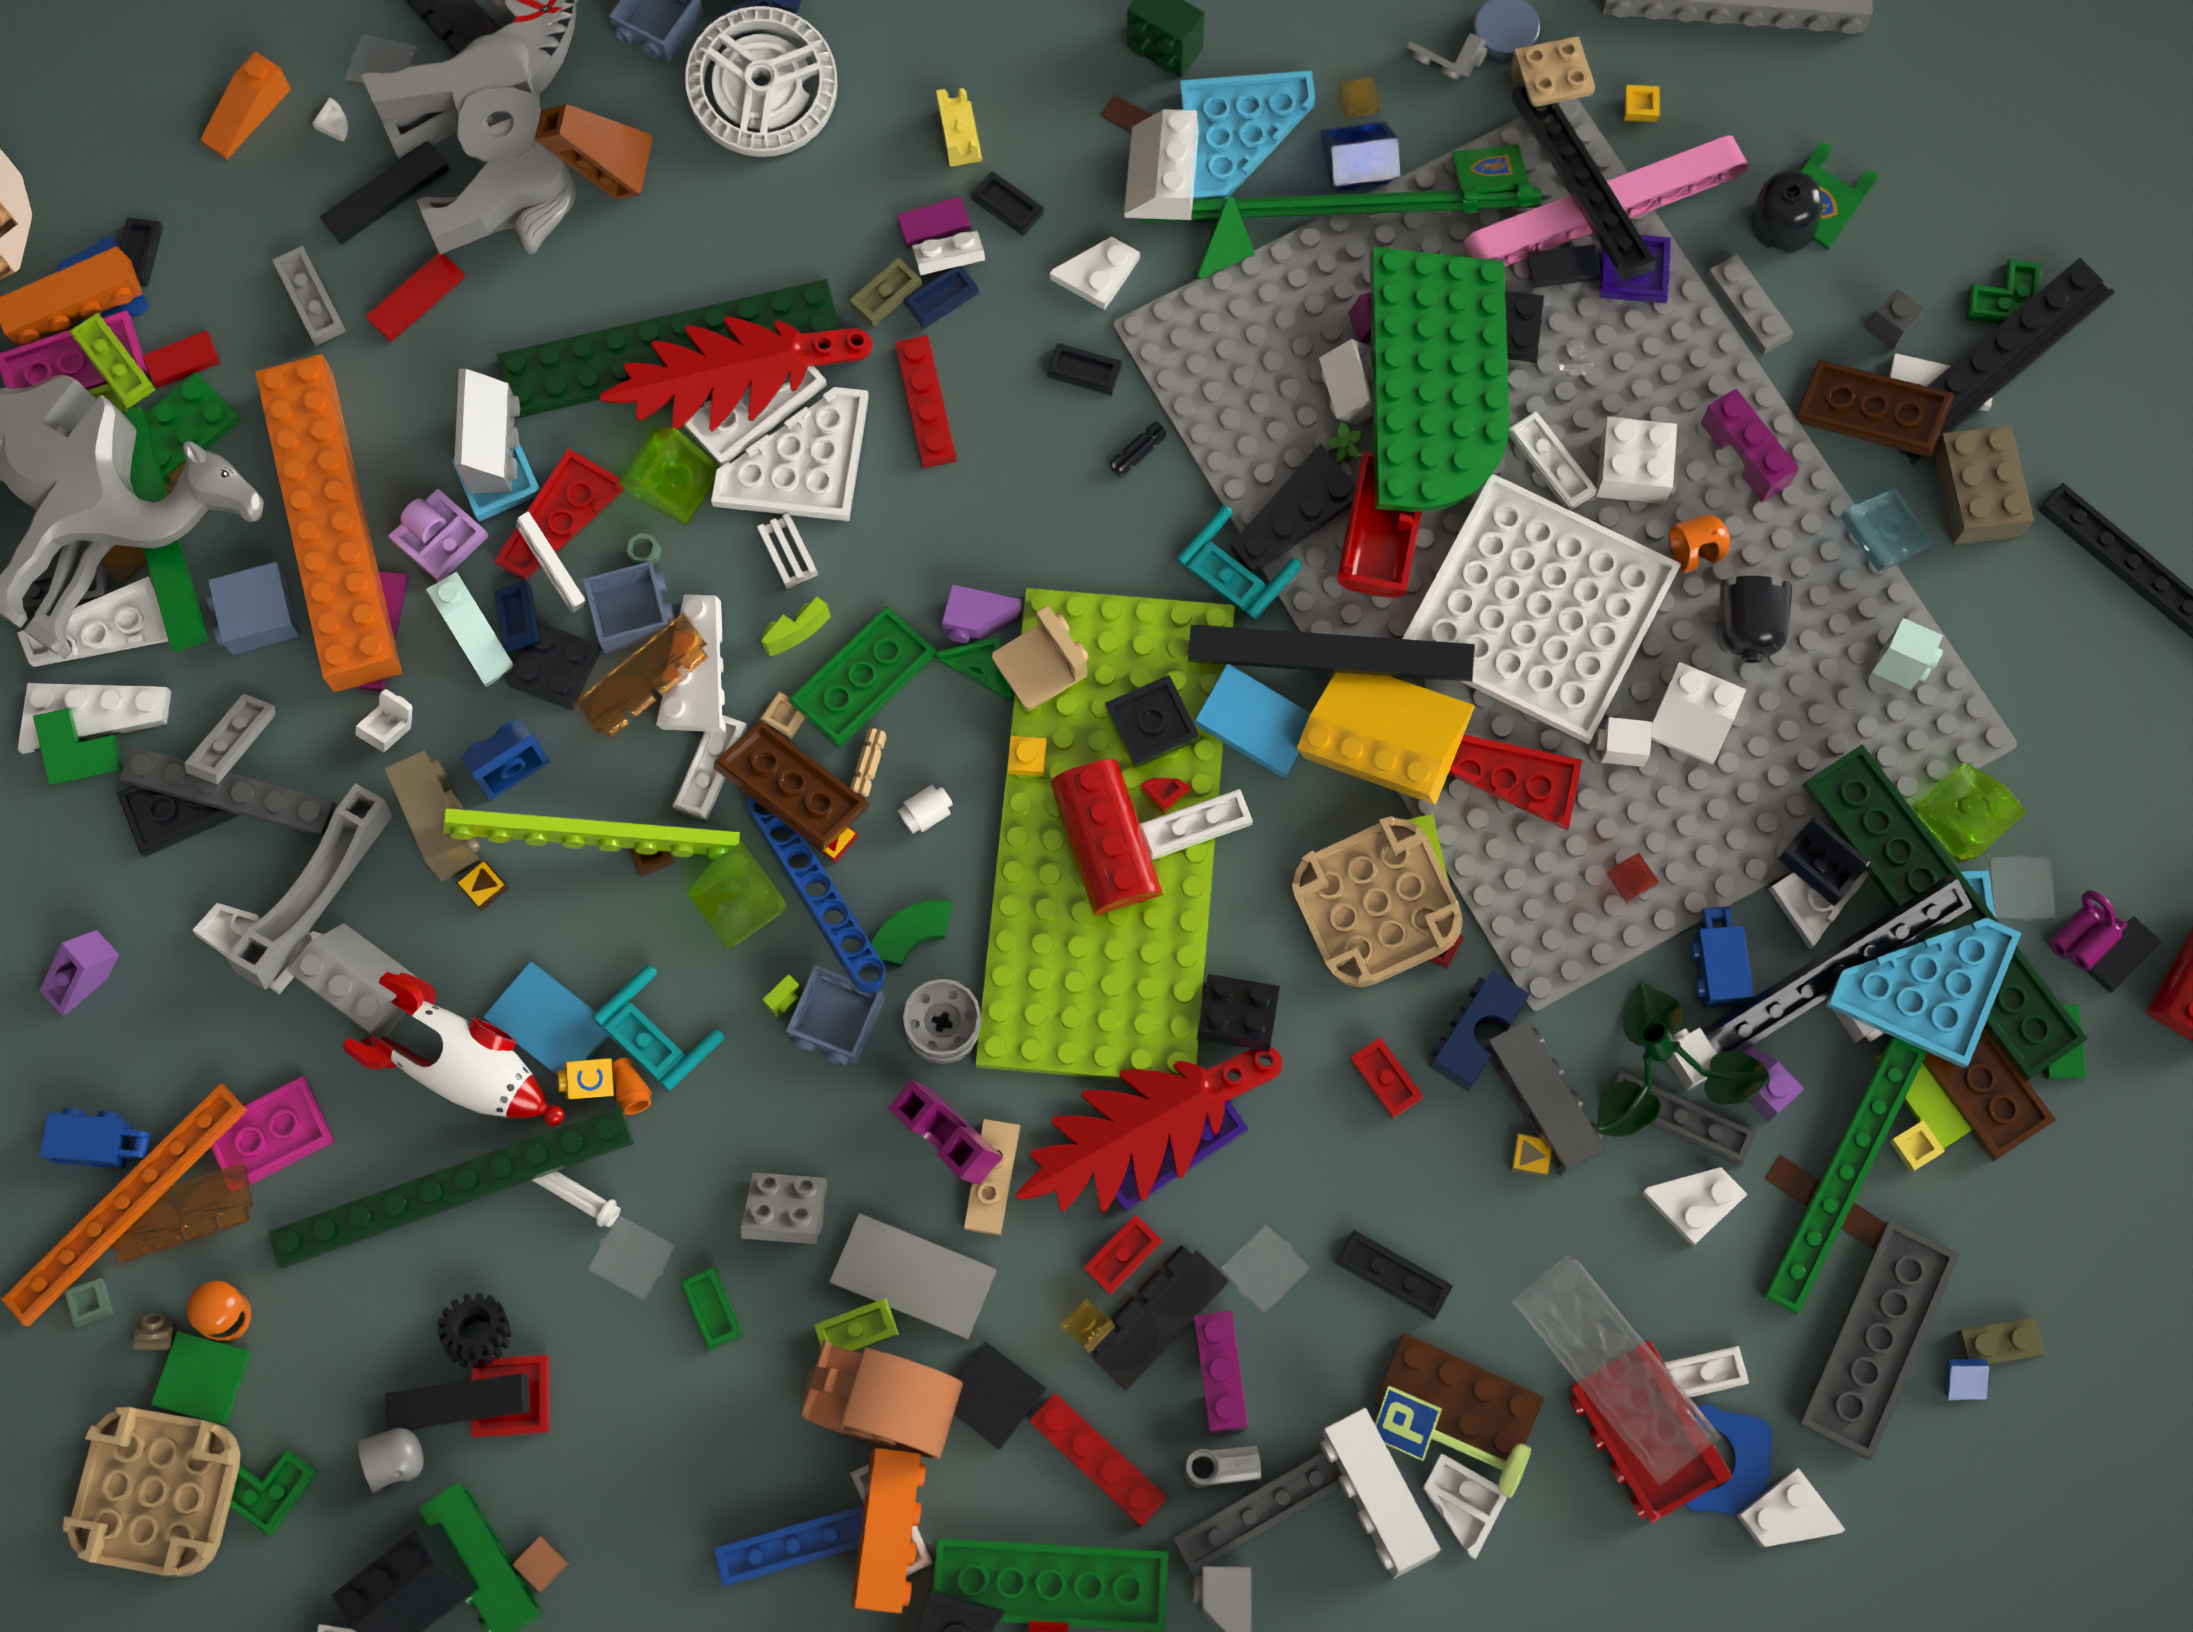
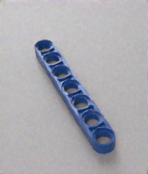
M749 797L748 814L752 823L851 982L861 992L873 993L882 988L885 981V966L809 844L803 837L772 813H758L754 809L757 802ZM785 828L791 833V836L785 841H777L771 836V833L775 829ZM800 855L808 860V864L804 868L796 869L789 865V859ZM812 883H819L825 887L826 891L821 896L816 897L809 895L805 889ZM829 911H837L843 915V920L833 925L826 923L823 920V916ZM847 939H855L861 944V948L857 952L847 953L840 945ZM872 967L878 971L879 976L874 981L868 982L862 980L858 973L863 968Z

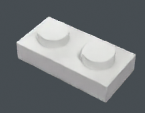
M978 231L961 232L952 237L938 240L932 239L921 244L912 245L920 275L985 260L984 249Z

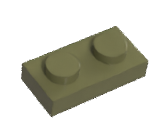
M898 257L849 300L850 306L874 328L904 302L905 298L922 286V279Z
M2035 1317L1957 1331L1964 1359H1986L1989 1365L2045 1355Z

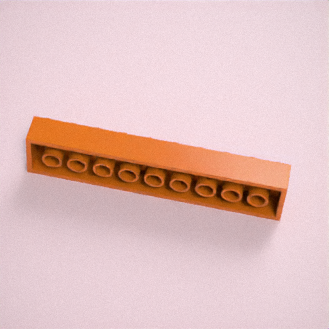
M323 354L255 371L322 676L332 691L336 693L403 674L333 372Z

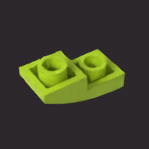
M816 596L810 604L806 603L799 609L795 622L784 614L777 622H771L762 634L763 639L761 642L765 653L770 657L780 654L813 635L831 617L828 604Z

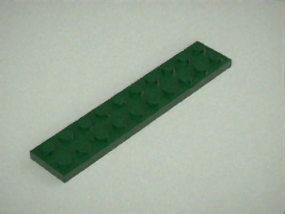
M819 280L499 353L497 358L502 381L509 384L513 395L518 396L520 402L519 417H514V419L600 400L602 393L622 382L630 380L623 369L626 363H645L665 367L651 347L653 341L672 343L700 353L685 333L687 325L718 333L735 342L737 340L723 322L727 316L757 324L778 334L774 328L776 321L789 324L797 329L800 334L840 330L828 280ZM818 345L821 349L827 348L824 345Z
M1863 744L1803 783L1802 787L1839 836L1870 861L1871 864L1866 870L1895 909L1950 874L1958 878L1972 908L1919 940L1920 943L1984 918L1998 922ZM2016 946L1984 1027L2026 1082L2085 1042L2088 1038L2018 946Z

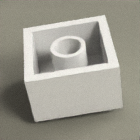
M1607 417L1601 433L1597 479L1598 491L1596 497L1666 504L1673 488L1677 424Z

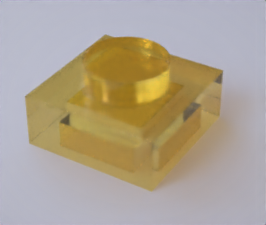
M1373 77L1341 83L1340 92L1347 118L1380 112L1381 104Z
M1088 1299L1060 1325L1088 1353L1115 1327L1114 1323Z

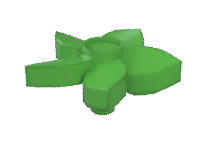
M1341 422L1338 428L1339 437H1333L1326 441L1330 447L1338 449L1336 454V462L1338 464L1342 463L1348 454L1355 458H1361V452L1357 444L1364 437V431H1352L1349 425Z

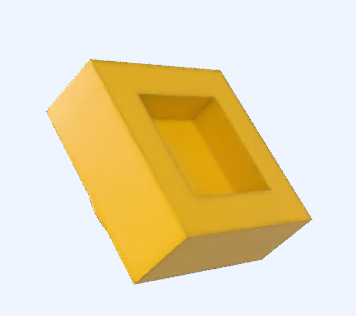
M1626 85L1624 91V121L1658 122L1660 116V86Z
M1011 736L1008 774L1044 776L1046 738Z

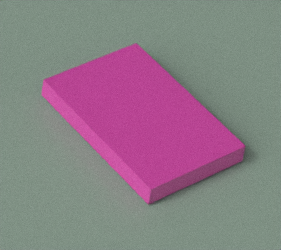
M301 1076L244 1105L248 1111L211 1146V1149L230 1191L236 1193L336 1141L307 1078Z

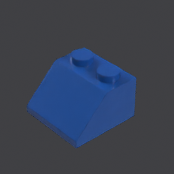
M521 718L515 722L510 721L503 724L494 736L486 741L474 743L467 749L466 754L460 757L490 801L550 763L537 739Z

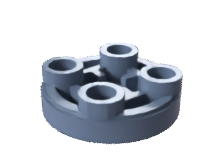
M1489 0L1477 11L1472 34L1487 40L1484 46L1487 48V54L1495 57L1498 62L1506 64L1513 60L1514 49L1535 45L1540 30V21L1533 7L1524 0Z

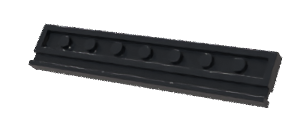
M2078 258L1927 386L1954 393L1953 401L1939 438L1943 433L1953 432L1987 401L1997 395L2109 300L2115 291L2112 288L2109 290L2103 284L2104 280L2081 258ZM1897 449L1901 454L1904 453L1910 459L1912 465L1924 457V455Z

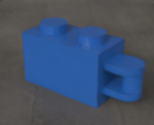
M1729 906L1702 908V929L1697 932L1693 938L1694 941H1690L1689 945L1692 963L1697 962L1698 976H1695L1694 980L1697 998H1702L1703 1009L1741 1006L1754 997L1744 926H1733ZM1712 922H1722V927L1713 928Z
M63 1108L61 1114L47 1113L39 1157L56 1164L125 1169L126 1159L143 1160L147 1156L151 1133L132 1130L133 1126L122 1120L121 1114L99 1111L98 1117L85 1116V1111ZM130 1139H134L132 1150H128Z

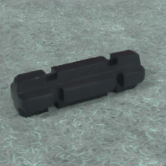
M1151 423L1145 429V434L1140 433L1122 450V455L1117 454L1110 461V469L1117 476L1123 477L1131 470V465H1137L1154 449V444L1158 445L1166 438L1167 431L1160 423Z

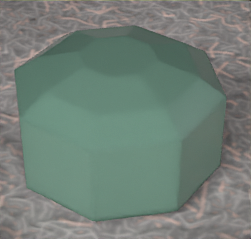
M638 533L628 539L625 550L633 566L649 561L654 566L659 562L662 551L654 536L645 533Z

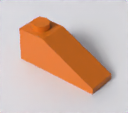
M255 51L233 75L200 139L201 142L227 160L291 90L281 68Z

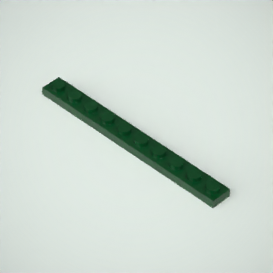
M621 1107L268 1231L277 1267L285 1268L633 1145L634 1142L625 1111Z

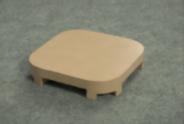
M1393 816L1379 819L1380 823L1314 853L1312 850L1302 857V862L1295 871L1292 884L1294 897L1324 959V963L1336 979L1348 986L1362 988L1374 985L1419 965L1451 948L1461 934L1463 918L1459 903L1427 835L1419 825L1417 826L1408 820L1393 818Z
M117 1407L116 1411L107 1414L96 1426L91 1425L85 1439L91 1440L71 1518L64 1517L63 1532H67L71 1547L78 1554L77 1557L88 1562L170 1577H189L202 1571L214 1559L221 1543L240 1467V1449L236 1438L226 1427L210 1421L132 1407Z

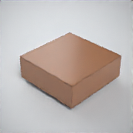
M539 1536L512 1565L538 1592H542L569 1563L543 1536Z

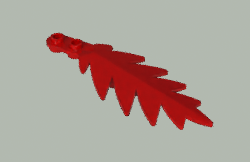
M727 316L723 322L737 342L718 333L687 325L685 333L700 353L672 343L653 341L651 347L665 367L645 363L624 364L623 369L630 380L622 382L602 393L600 401L619 404L636 403L635 420L641 422L661 409L674 396L671 430L677 432L697 413L712 391L709 430L714 432L737 406L749 385H751L748 420L753 421L776 396L789 372L790 390L795 391L803 381L808 366H824L833 363L861 361L869 356L872 350V340L865 331L857 328L800 334L797 329L782 321L774 323V328L778 333L776 334L757 324ZM851 341H856L861 345L856 346L852 344ZM818 345H824L828 349H821Z
M1270 1047L1269 1052L1250 1049L1207 1070L1193 1063L1176 1061L1174 1068L1183 1077L1151 1070H1121L1119 1077L1143 1097L1115 1091L1083 1090L1081 1097L1108 1120L1088 1116L1053 1117L1051 1124L1074 1144L1054 1145L1032 1150L1030 1157L1042 1169L1029 1178L1018 1190L1015 1196L1016 1199L1036 1198L1055 1191L1059 1210L1064 1212L1081 1194L1093 1174L1099 1209L1104 1213L1111 1205L1123 1182L1131 1157L1139 1200L1145 1201L1161 1168L1168 1138L1170 1139L1176 1176L1178 1179H1182L1198 1148L1206 1115L1212 1134H1218L1224 1117L1225 1102L1275 1079L1282 1069L1283 1063L1280 1054L1272 1047ZM1265 1058L1270 1061L1271 1065L1263 1066L1259 1063L1258 1059ZM1227 1073H1235L1238 1075L1239 1080L1231 1081L1227 1077Z

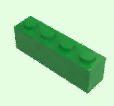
M457 1482L418 1508L423 1516V1519L419 1521L421 1528L439 1522L442 1524L479 1587L465 1601L469 1606L475 1604L482 1615L478 1622L484 1632H521L545 1615L519 1571L512 1565L513 1561L467 1485Z

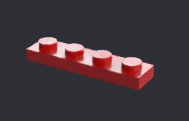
M928 335L895 341L923 468L956 462V454Z
M1056 1393L1029 1420L1032 1426L1140 1527H1143L1167 1500L1168 1497Z

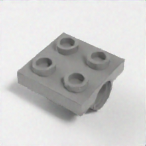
M753 1172L741 1225V1239L816 1244L818 1235H821L823 1228L827 1178Z

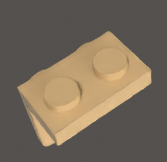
M1579 36L1514 49L1510 74L1513 83H1524L1531 105L1542 106L1594 94L1595 83Z
M1049 606L1036 612L1037 626L997 649L992 654L994 664L1023 707L1027 710H1033L1087 677V660L1089 656L1085 648L1079 641L1075 643L1068 635L1070 629L1067 622L1060 613L1054 615Z

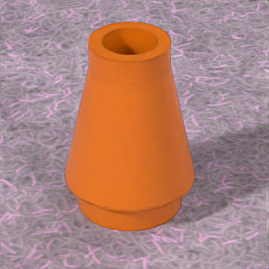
M621 1058L612 1063V1075L617 1107L623 1108L626 1115H633L646 1110L652 1104L650 1099L652 1091L637 1072L630 1058Z

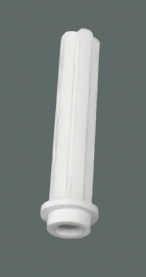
M558 1171L532 1180L596 1218V1224L600 1227L603 1225L607 1227L612 1226L620 1214L621 1208L616 1206L617 1202L614 1199L606 1201Z

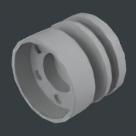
M942 978L927 981L915 989L905 1004L903 1014L907 1042L916 1055L929 1063L946 1065L958 1062L969 1055L978 1042L981 1027L979 1004L972 992L957 981ZM943 1017L948 1018L949 1026L952 1028H945L942 1033L937 1032V1025L934 1021L941 1022Z

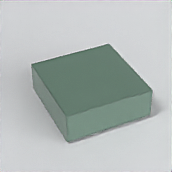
M97 1278L64 1290L72 1324L75 1327H80L114 1314L103 1278Z

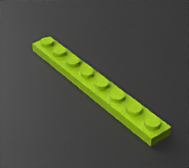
M448 808L445 809L443 834H451L452 838L458 840H469L473 836L488 837L489 841L496 843H506L510 839L525 840V843L534 846L555 842L562 843V846L572 849L582 848L584 845L599 846V849L610 852L619 851L621 848H631L640 854H655L657 851H669L677 857L693 856V853L707 854L708 858L714 860H725L729 856L734 857L739 847L740 832Z

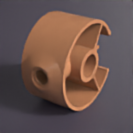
M823 1340L799 1417L824 1428L897 1451L920 1453L921 1457L940 1460L963 1383L948 1374L891 1354L866 1347L863 1350V1354L832 1346L830 1341Z

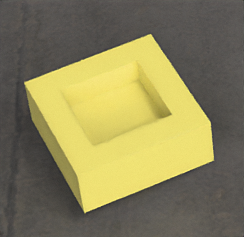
M1924 1120L1889 1141L1910 1173L1945 1152Z

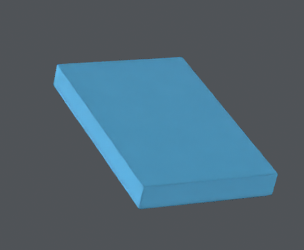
M1227 664L1193 723L1198 728L1284 779L1299 754L1296 748L1311 713L1230 664Z
M531 961L483 1016L490 1024L514 1037L518 1041L517 1045L556 1076L557 1070L563 1069V1062L589 1060L609 1037L604 1029L598 1026L591 1018L596 1013L592 1008Z

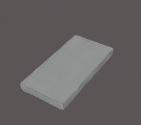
M859 1213L829 1283L873 1302L885 1298L890 1309L969 1340L997 1269Z

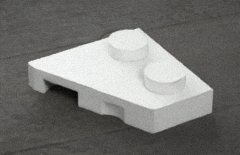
M1441 1453L1422 1489L1468 1556L1476 1559L1507 1497L1500 1493L1497 1484Z

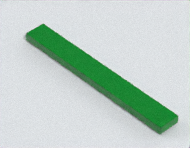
M139 406L122 412L136 428L130 482L135 495L139 499L153 503L166 498L168 493L155 455V447L145 411ZM180 538L167 546L143 548L170 648L176 653L208 641Z
M1890 1037L1762 1297L1795 1315L1799 1314L1920 1069L1927 1051L1896 1037Z

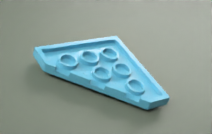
M1312 70L1180 81L1182 110H1197L1199 134L1193 200L1225 199L1231 196L1311 111L1315 105Z
M1984 918L1970 925L1927 939L1921 943L1845 969L1839 973L1826 1006L1965 1068L1970 1063L2021 932L1989 918Z

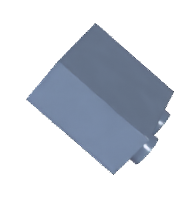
M620 0L609 15L613 33L622 43H631L641 48L649 57L654 59L660 58L669 63L704 15L701 0H690V3L686 0Z
M277 561L208 580L211 593L206 594V599L211 613L216 614L218 623L213 625L214 635L217 643L224 645L232 655L300 637L287 575Z
M651 561L583 579L598 641L605 655L672 637L670 624L676 623L671 604H664L662 593L667 592V586L662 571L656 573Z
M815 965L786 1030L789 1039L793 1041L792 1046L807 1053H812L813 1049L827 1054L825 1058L828 1061L845 1067L847 1062L857 1066L884 1004L883 992L881 990L873 993L861 992L853 985L850 978Z

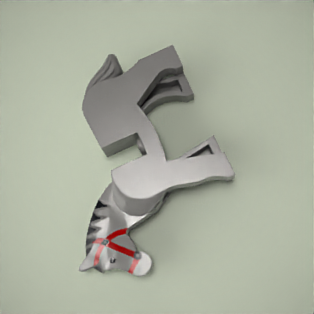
M490 0L492 7L497 12L510 15L512 23L492 35L475 39L453 59L441 63L412 66L394 73L368 72L361 75L398 159L401 160L427 141L433 146L457 133L458 112L463 106L465 98L485 88L514 87L527 91L534 96L541 113L539 94L552 81L566 56L575 28L576 4L579 0ZM495 112L485 120L484 129L491 136L501 137L512 130L514 120L508 113ZM536 141L531 153L512 161L484 162L477 159L482 170L458 196L446 198L425 196L416 200L440 254L492 233L515 228L523 250L528 254H534L544 239L560 223L564 215L572 207L576 197V186L569 166Z

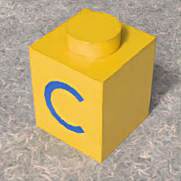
M611 1059L563 1062V1069L557 1070L558 1091L565 1092V1099L614 1096Z

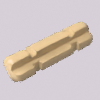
M870 728L867 731L865 737L866 745L862 747L855 769V775L857 776L853 777L850 789L861 797H867L870 793L872 786L870 780H873L882 754L880 749L884 748L886 742V733L874 728Z

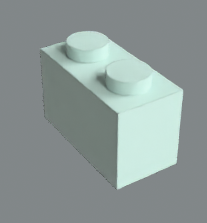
M1902 618L1884 643L1871 673L1912 690L1918 680L1925 682L1931 669L1934 670L1943 653V650L1938 648L1943 635Z

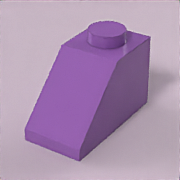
M952 584L942 621L944 635L948 636L950 640L966 644L969 641H982L1020 619L1022 613L1021 599Z
M97 930L61 943L39 991L61 1016L68 1014L108 979L119 954Z
M1750 1046L1742 1052L1760 1061L1767 1069L1770 1078L1768 1083L1748 1101L1770 1122L1804 1088L1778 1061Z

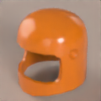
M1701 515L1674 524L1669 528L1668 540L1674 560L1681 563L1679 571L1682 575L1697 570L1699 558H1705L1710 563L1715 564L1722 561L1730 550L1728 529L1720 518L1713 515Z
M218 1280L205 1282L192 1292L186 1305L187 1317L191 1325L211 1341L222 1344L234 1342L243 1336L250 1324L251 1306L247 1298L227 1282ZM241 1311L245 1314L242 1326L235 1333L222 1338L209 1336L228 1330L238 1320Z

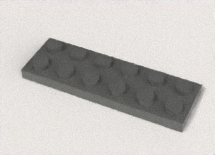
M1891 1220L1886 1222L1799 1420V1426L1866 1460L1873 1458L1958 1260L1959 1253Z

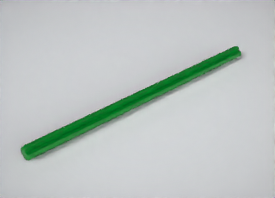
M1532 187V206L1525 207L1518 206L1516 189L1478 194L1477 206L1478 210L1535 208L1541 206L1542 193L1539 187ZM1460 190L1234 199L1241 219L1464 210ZM1224 199L1193 200L1191 220L1140 218V221L1218 220L1224 205Z

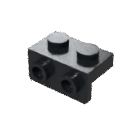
M1813 817L1794 836L1778 857V860L1833 906L1845 896L1856 879L1871 864L1869 860L1817 817Z

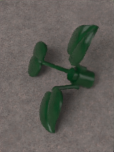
M1640 982L1626 1007L1623 1027L1627 1038L1635 1045L1643 1046L1646 1051L1642 1056L1645 1067V1083L1643 1088L1633 1081H1622L1610 1086L1599 1102L1596 1128L1605 1135L1626 1137L1641 1133L1652 1126L1661 1110L1660 1100L1656 1096L1649 1094L1652 1088V1061H1666L1672 1057L1674 1052H1677L1700 1075L1708 1077L1704 1083L1705 1093L1710 1100L1722 1106H1735L1749 1100L1768 1083L1769 1073L1760 1061L1739 1051L1717 1053L1710 1061V1070L1703 1068L1681 1047L1679 1042L1674 1041L1672 1035L1679 1030L1684 1020V1012L1680 1003L1670 995Z

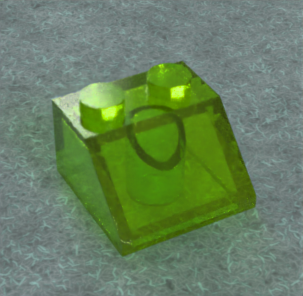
M654 427L618 483L643 504L684 525H688L714 485L716 471L720 466L676 428Z
M1966 762L1958 766L1913 807V810L1958 863L1980 856L2027 813L2025 808L2003 783Z
M740 842L714 860L687 893L728 950L788 909L782 895L743 842Z

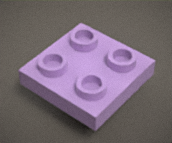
M439 489L425 501L421 498L412 501L401 515L402 523L389 535L390 540L437 582L445 579L489 537L485 529Z

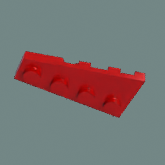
M568 448L527 512L529 511L552 549L557 553L628 488V482ZM515 528L496 557L495 564L523 581H527L541 568V565L518 529Z
M1464 734L1448 774L1564 830H1568L1582 759Z

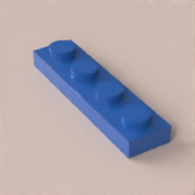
M864 1505L714 1548L723 1587L858 1548Z

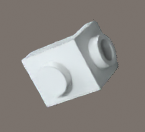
M384 689L379 695V706L356 725L355 735L383 753L386 752L411 729L412 705L403 697Z

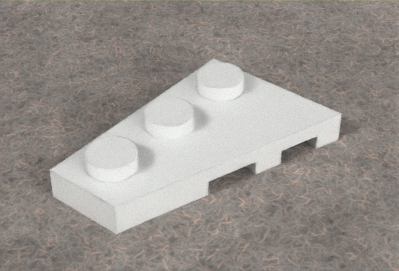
M1867 871L1863 872L1835 906L1829 903L1794 872L1771 886L1768 890L1807 947L1811 949L1869 874Z
M216 903L193 929V932L197 937L227 957L247 928L261 918L257 914ZM314 931L312 933L308 932L268 987L280 994L294 978L287 971L311 941L323 934Z

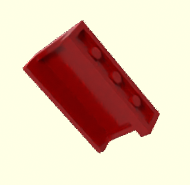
M1650 1340L1570 1386L1574 1394L1568 1397L1580 1417L1585 1414L1588 1415L1594 1425V1428L1589 1430L1591 1437L1600 1451L1605 1448L1609 1450L1615 1462L1609 1464V1467L1620 1485L1628 1482L1635 1494L1629 1500L1641 1520L1649 1517L1653 1524L1663 1516L1733 1477Z

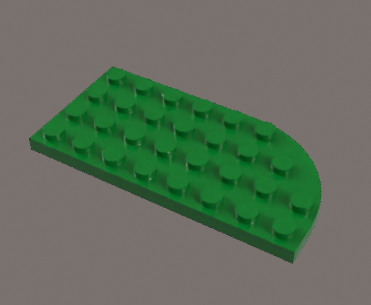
M1373 247L1369 253L1375 509L1405 512H1427L1444 509L1468 498L1489 479L1499 465L1508 441L1510 418L1504 261Z

